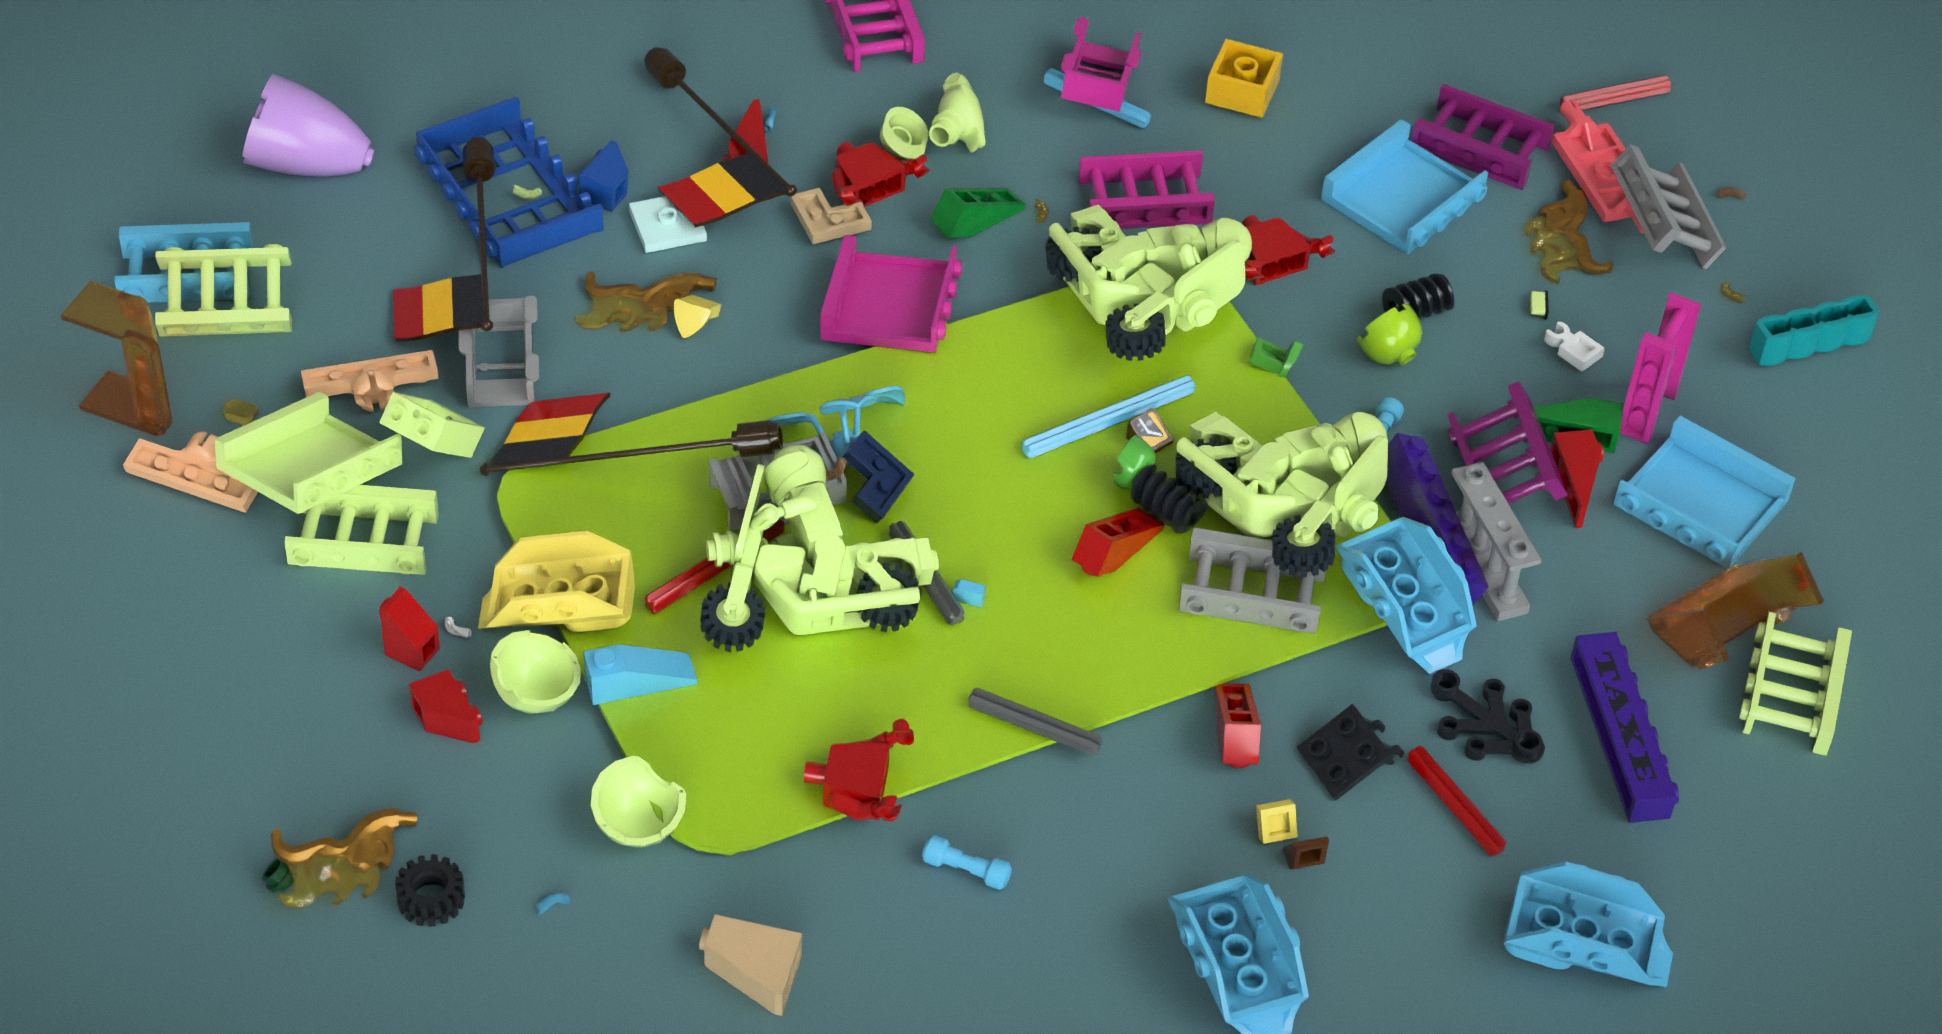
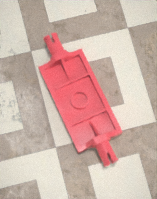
M1574 99L1571 100V103L1569 100L1563 102L1560 106V112L1570 125L1564 132L1553 134L1551 143L1603 223L1631 217L1639 232L1644 233L1611 167V164L1626 148L1609 123L1597 125L1590 116H1585L1578 102Z

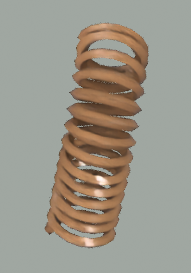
M1726 187L1718 190L1719 196L1717 197L1722 198L1736 195L1744 200L1746 192L1741 189L1738 190L1736 187Z
M838 457L834 469L829 470V472L828 470L826 471V480L836 479L843 474L847 463L845 458Z

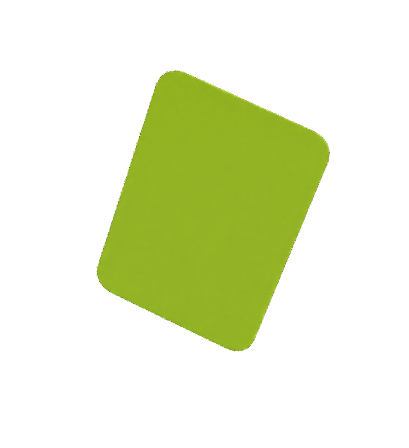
M1066 287L947 324L945 340H939L936 353L874 346L585 435L570 455L578 456L731 438L732 431H737V424L765 421L778 415L799 412L813 414L831 441L833 440V433L842 431L840 412L821 414L819 408L822 404L837 399L861 396L867 392L884 387L899 386L903 388L905 393L904 406L884 402L874 403L861 408L860 433L865 430L915 475L886 515L878 523H875L851 502L867 479L853 466L845 467L844 475L847 479L846 502L833 505L843 533L842 540L845 544V549L846 546H852L861 542L877 543L888 541L891 539L889 535L890 525L904 521L916 539H929L930 549L936 550L938 555L939 568L937 571L951 592L955 582L960 579L986 585L985 600L982 608L959 602L964 610V620L961 623L957 622L955 625H950L946 622L923 585H919L918 588L921 587V596L915 621H910L909 625L905 628L900 624L899 631L893 632L892 626H888L887 632H882V625H877L875 629L861 627L796 635L786 627L767 599L753 583L752 578L750 590L752 588L756 591V598L761 597L763 600L762 607H765L763 630H761V636L758 640L754 638V644L748 648L744 644L743 650L737 651L736 646H731V652L725 651L724 644H721L718 649L713 646V639L709 642L705 639V632H702L700 628L702 603L704 598L707 599V593L711 589L716 593V586L720 584L723 585L724 589H727L728 582L732 581L734 565L658 613H652L645 606V596L707 557L706 540H712V532L724 535L729 530L727 506L719 488L714 489L709 486L708 460L717 458L718 461L740 455L739 451L733 450L732 445L508 470L502 477L497 493L501 520L513 543L521 537L589 531L629 549L631 552L635 591L632 614L624 625L613 629L573 632L568 630L564 624H556L565 643L576 654L584 680L583 651L620 644L689 653L697 677L696 685L597 705L625 758L639 756L650 764L652 770L660 778L669 783L675 782L685 790V812L676 829L670 835L673 839L702 852L734 855L738 852L760 848L847 817L823 804V785L804 783L806 761L827 764L831 745L867 740L884 731L891 732L892 724L897 719H905L909 723V729L914 731V743L902 745L897 742L890 749L884 797L894 795L901 798L1057 742L971 708L968 703L974 688L983 689L1090 731L1215 687V685L1235 680L1387 626L1384 619L1378 617L1374 607L1363 601L1341 567L1342 557L1336 547L1334 563L1332 566L1328 565L1324 582L1314 581L1310 604L1321 606L1316 634L1179 611L1183 583L1194 585L1198 562L1189 560L1193 528L1245 536L1209 506H1207V510L1201 520L1185 533H1176L1172 526L1165 525L1157 536L1114 572L1099 577L1085 573L1081 565L1071 560L1086 524L1135 508L1145 511L1141 505L1134 503L1131 499L1132 488H1120L1114 483L1115 478L1112 475L1113 472H1122V467L1117 458L1129 441L1126 438L1128 422L1133 418L1033 458H1027L1021 447L1024 439L1185 375L1190 376L1195 382V392L1154 409L1173 438L1172 444L1155 453L1156 473L1165 471L1167 473V480L1169 478L1176 479V454L1179 453L1177 452L1178 441L1183 437L1190 441V425L1215 412L1222 417L1228 418L1262 446L1274 442V439L1283 436L1287 432L1320 424L1287 378L1280 377L1277 373L1268 372L1249 363L1252 347L1257 338L1230 301L1219 308L1214 319L1204 326H1195L1189 331H1182L1177 327L1175 320L1172 331L1166 335L1165 347H1161L1162 351L1159 354L1154 352V357L1148 358L1147 355H1144L1143 360L1138 361L1137 357H1133L1132 361L1126 360V355L1120 359L1116 357V353L1112 354L1107 347L1105 325L1096 322L1072 289ZM855 409L847 410L846 413L848 428L852 430V433ZM809 422L781 427L783 444L816 436L820 437L813 424ZM764 477L761 494L768 492ZM1374 500L1373 502L1378 505V518L1375 524L1361 532L1351 529L1345 537L1335 534V546L1392 521L1378 502ZM1145 511L1149 515L1153 516L1151 512ZM790 524L785 525V532L777 537L790 533ZM741 528L732 530V532L739 535ZM1212 564L1208 588L1228 591L1232 567ZM1246 570L1242 593L1262 596L1266 573ZM1280 575L1276 599L1297 602L1300 578ZM851 582L849 595L857 594V589ZM650 801L655 815L663 822L662 809Z

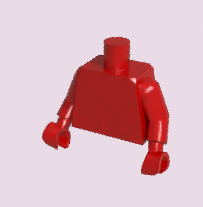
M844 142L836 151V165L831 174V180L836 197L842 200L844 205L848 206L861 202L866 207L905 191L906 175L915 174L917 178H920L930 172V169L926 168L923 164L927 161L924 154L914 160H903L883 150L876 143L869 142L855 148L850 142Z
M1250 215L1242 221L1252 239V250L1249 258L1245 261L1246 280H1252L1255 286L1306 270L1310 254L1319 253L1321 258H1325L1335 253V249H1332L1329 245L1333 242L1332 235H1327L1321 239L1308 238L1277 217L1260 222L1256 215Z
M897 719L892 724L891 732L884 731L867 740L835 743L830 746L827 764L806 761L804 783L823 785V804L856 821L879 820L880 818L890 822L894 821L899 815L902 804L894 806L898 798L897 796L889 795L884 797L890 749L897 742L902 745L913 744L914 731L909 729V723L905 719Z

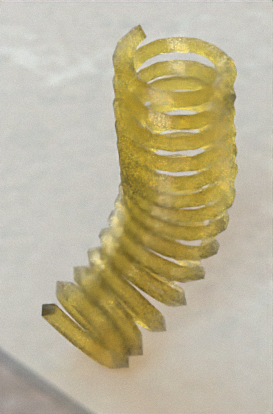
M1036 199L1035 208L1039 209L1036 221L1044 223L1048 215V207L1044 202Z
M1728 282L1721 284V290L1728 299L1740 301V303L1742 300L1743 302L1745 301L1746 295L1731 290Z

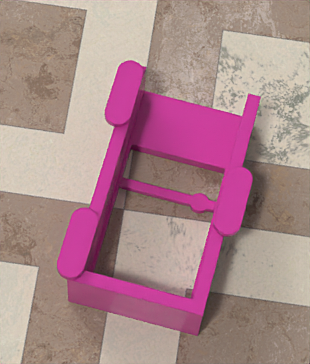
M1079 17L1073 31L1078 36L1072 53L1065 54L1061 65V70L1066 72L1061 98L1120 112L1132 70L1138 67L1142 52L1139 50L1142 33H1135L1129 52L1088 43L1085 41L1089 20ZM1083 61L1122 70L1123 74L1120 75L1116 72L1111 73L1081 66L1080 63ZM1078 70L1111 77L1115 80L1078 72Z

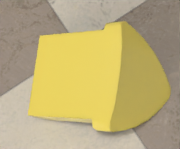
M695 295L676 299L674 301V316L681 336L688 338L705 326L709 319L718 317L722 304Z

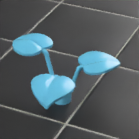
M899 386L884 387L867 392L861 396L837 399L820 406L821 414L840 412L842 431L833 433V440L830 441L828 438L837 459L844 455L860 433L861 408L874 403L884 402L904 406L905 393L903 388ZM855 409L852 433V430L848 428L846 413L847 410ZM805 412L783 414L767 419L771 420L772 423L779 422L781 427L809 422L813 424L819 435L825 432L813 414H805ZM847 462L845 467H850V466H852V465H850V464Z

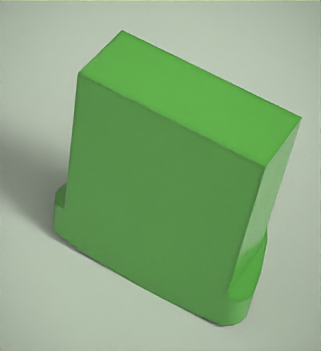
M1257 337L1252 347L1249 363L1286 378L1303 344L1294 340L1286 350Z

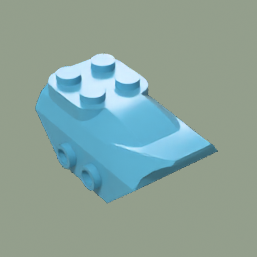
M1401 517L1335 546L1342 557L1341 567L1363 601L1373 606L1378 617L1384 619L1408 657L1415 660L1429 675L1462 660L1467 635L1477 626L1468 582L1465 579L1462 568L1454 563L1447 552L1445 543L1440 537L1436 536L1430 526Z
M1567 861L1521 872L1503 936V944L1511 955L1553 969L1562 970L1575 965L1646 985L1667 987L1673 952L1663 934L1665 914L1639 883Z
M1246 874L1168 897V902L1176 916L1181 940L1188 948L1194 960L1198 976L1205 978L1225 1022L1231 1024L1241 1034L1292 1033L1296 1012L1300 1004L1309 997L1300 954L1298 933L1294 927H1289L1285 919L1284 905L1278 896H1274L1269 884L1250 874Z

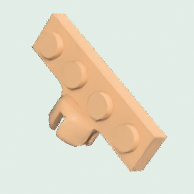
M433 350L301 370L306 397L318 392L328 397L351 393L354 395L357 405L370 412H374L372 404L375 403L379 404L380 411L384 410L394 392V387L397 385L424 383L428 380L439 379Z
M199 431L192 435L186 447L180 451L139 438L123 464L127 473L244 513L247 512L258 491L216 468L215 438L218 437L211 434L205 442L203 441L207 435L205 431Z

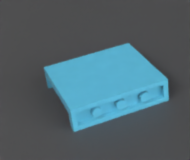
M1401 119L1324 177L1321 200L1408 255L1418 246H1424L1428 239L1437 231H1443L1447 224L1455 217L1462 216L1466 209L1474 202H1479L1483 199L1487 192L1488 172L1484 170L1474 179L1410 141L1408 138L1411 125Z
M1679 416L1673 423L1670 437L1629 482L1621 479L1613 505L1694 549L1712 561L1730 569L1789 501L1796 478L1690 420Z

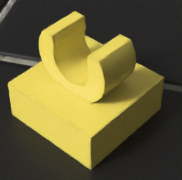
M1291 799L1256 805L1258 838L1263 844L1298 838L1296 807Z

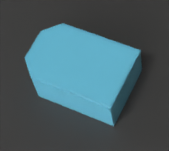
M963 579L957 580L952 589V593L957 601L982 608L985 600L986 585Z

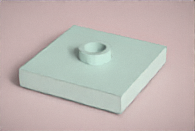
M665 196L629 203V212L645 253L707 241L704 225L694 227Z

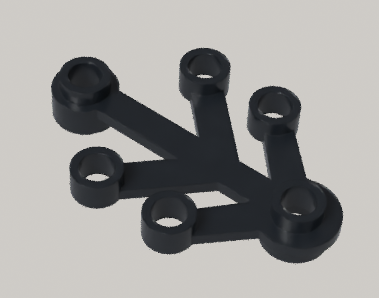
M1441 669L1434 673L1430 686L1434 697L1440 701L1451 700L1476 719H1456L1452 716L1441 718L1437 732L1442 739L1454 740L1458 737L1459 733L1497 734L1503 739L1484 740L1478 736L1470 737L1466 743L1465 755L1474 761L1482 760L1486 754H1511L1516 760L1523 763H1534L1543 757L1545 745L1542 737L1531 728L1530 716L1532 705L1529 701L1515 699L1511 704L1509 715L1517 723L1516 731L1506 724L1503 703L1505 686L1503 682L1498 679H1489L1484 683L1482 696L1488 701L1489 710H1487L1459 689L1460 677L1454 671ZM1489 689H1494L1498 692H1492ZM1516 709H1522L1525 712H1519ZM1445 727H1451L1453 730H1448ZM1472 747H1478L1481 750H1475Z

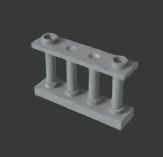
M1629 144L1611 164L1652 250L1662 253L1672 241L1693 248L1702 268L1707 269L1727 248L1684 164L1679 162L1669 174L1655 170L1648 166L1640 148Z
M1484 462L1452 469L1451 474L1464 495L1461 510L1456 511L1460 518L1461 525L1471 543L1472 550L1489 586L1482 594L1484 600L1497 621L1528 614L1530 603L1518 585L1520 572L1523 568L1541 564L1542 559Z
M1193 528L1189 560L1198 562L1194 585L1184 583L1182 585L1179 611L1316 634L1321 606L1310 604L1314 581L1324 582L1326 571L1323 572L1319 569V575L1315 576L1311 572H1307V577H1301V572H1296L1295 576L1289 575V569L1283 572L1279 569V565L1276 566L1274 564L1272 540ZM1212 564L1232 567L1228 591L1208 588ZM1246 570L1266 573L1262 596L1242 593ZM1280 575L1300 578L1297 602L1276 599Z

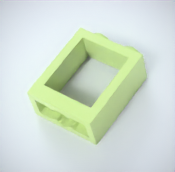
M395 392L392 393L379 422L432 451L472 458L485 427L433 400Z

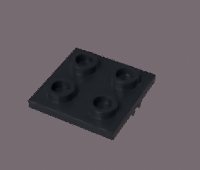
M1351 704L1297 746V749L1335 800L1343 796L1381 765L1394 764L1393 756L1398 755L1402 758L1404 755V751L1399 745L1390 746L1382 742L1375 734V730H1380L1381 733L1384 732L1385 725L1382 721H1371L1363 717L1354 704Z

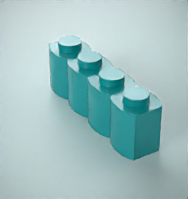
M1854 295L1845 298L1842 302L1830 301L1821 303L1813 309H1795L1785 314V316H1765L1756 322L1748 350L1759 365L1770 366L1779 364L1787 358H1805L1812 355L1815 351L1830 352L1839 349L1842 345L1863 344L1871 339L1880 310L1869 295Z

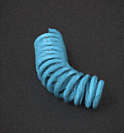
M771 107L770 111H768L769 113H767L768 115H766L767 117L764 122L765 131H772L776 113H778V110Z
M554 893L553 895L550 894V896L547 895V897L536 904L537 909L540 911L538 913L542 914V912L555 903L569 904L570 897L567 894L564 895V893L562 895L561 893L559 895L556 893V897Z

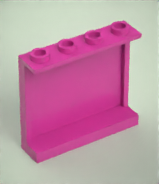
M844 235L820 314L821 341L936 353L939 340H945L947 321L944 320L951 317L952 300L950 299H955L957 292V280L955 278L960 279L962 273V260L957 259V246H952L949 260L943 261L857 252L856 236Z

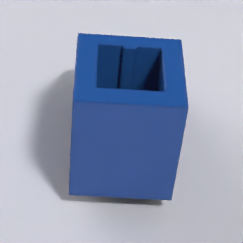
M611 140L603 150H598L594 160L587 167L581 169L577 178V183L580 185L579 194L588 192L592 204L600 203L604 209L611 212L624 199L628 190L629 171L617 142Z

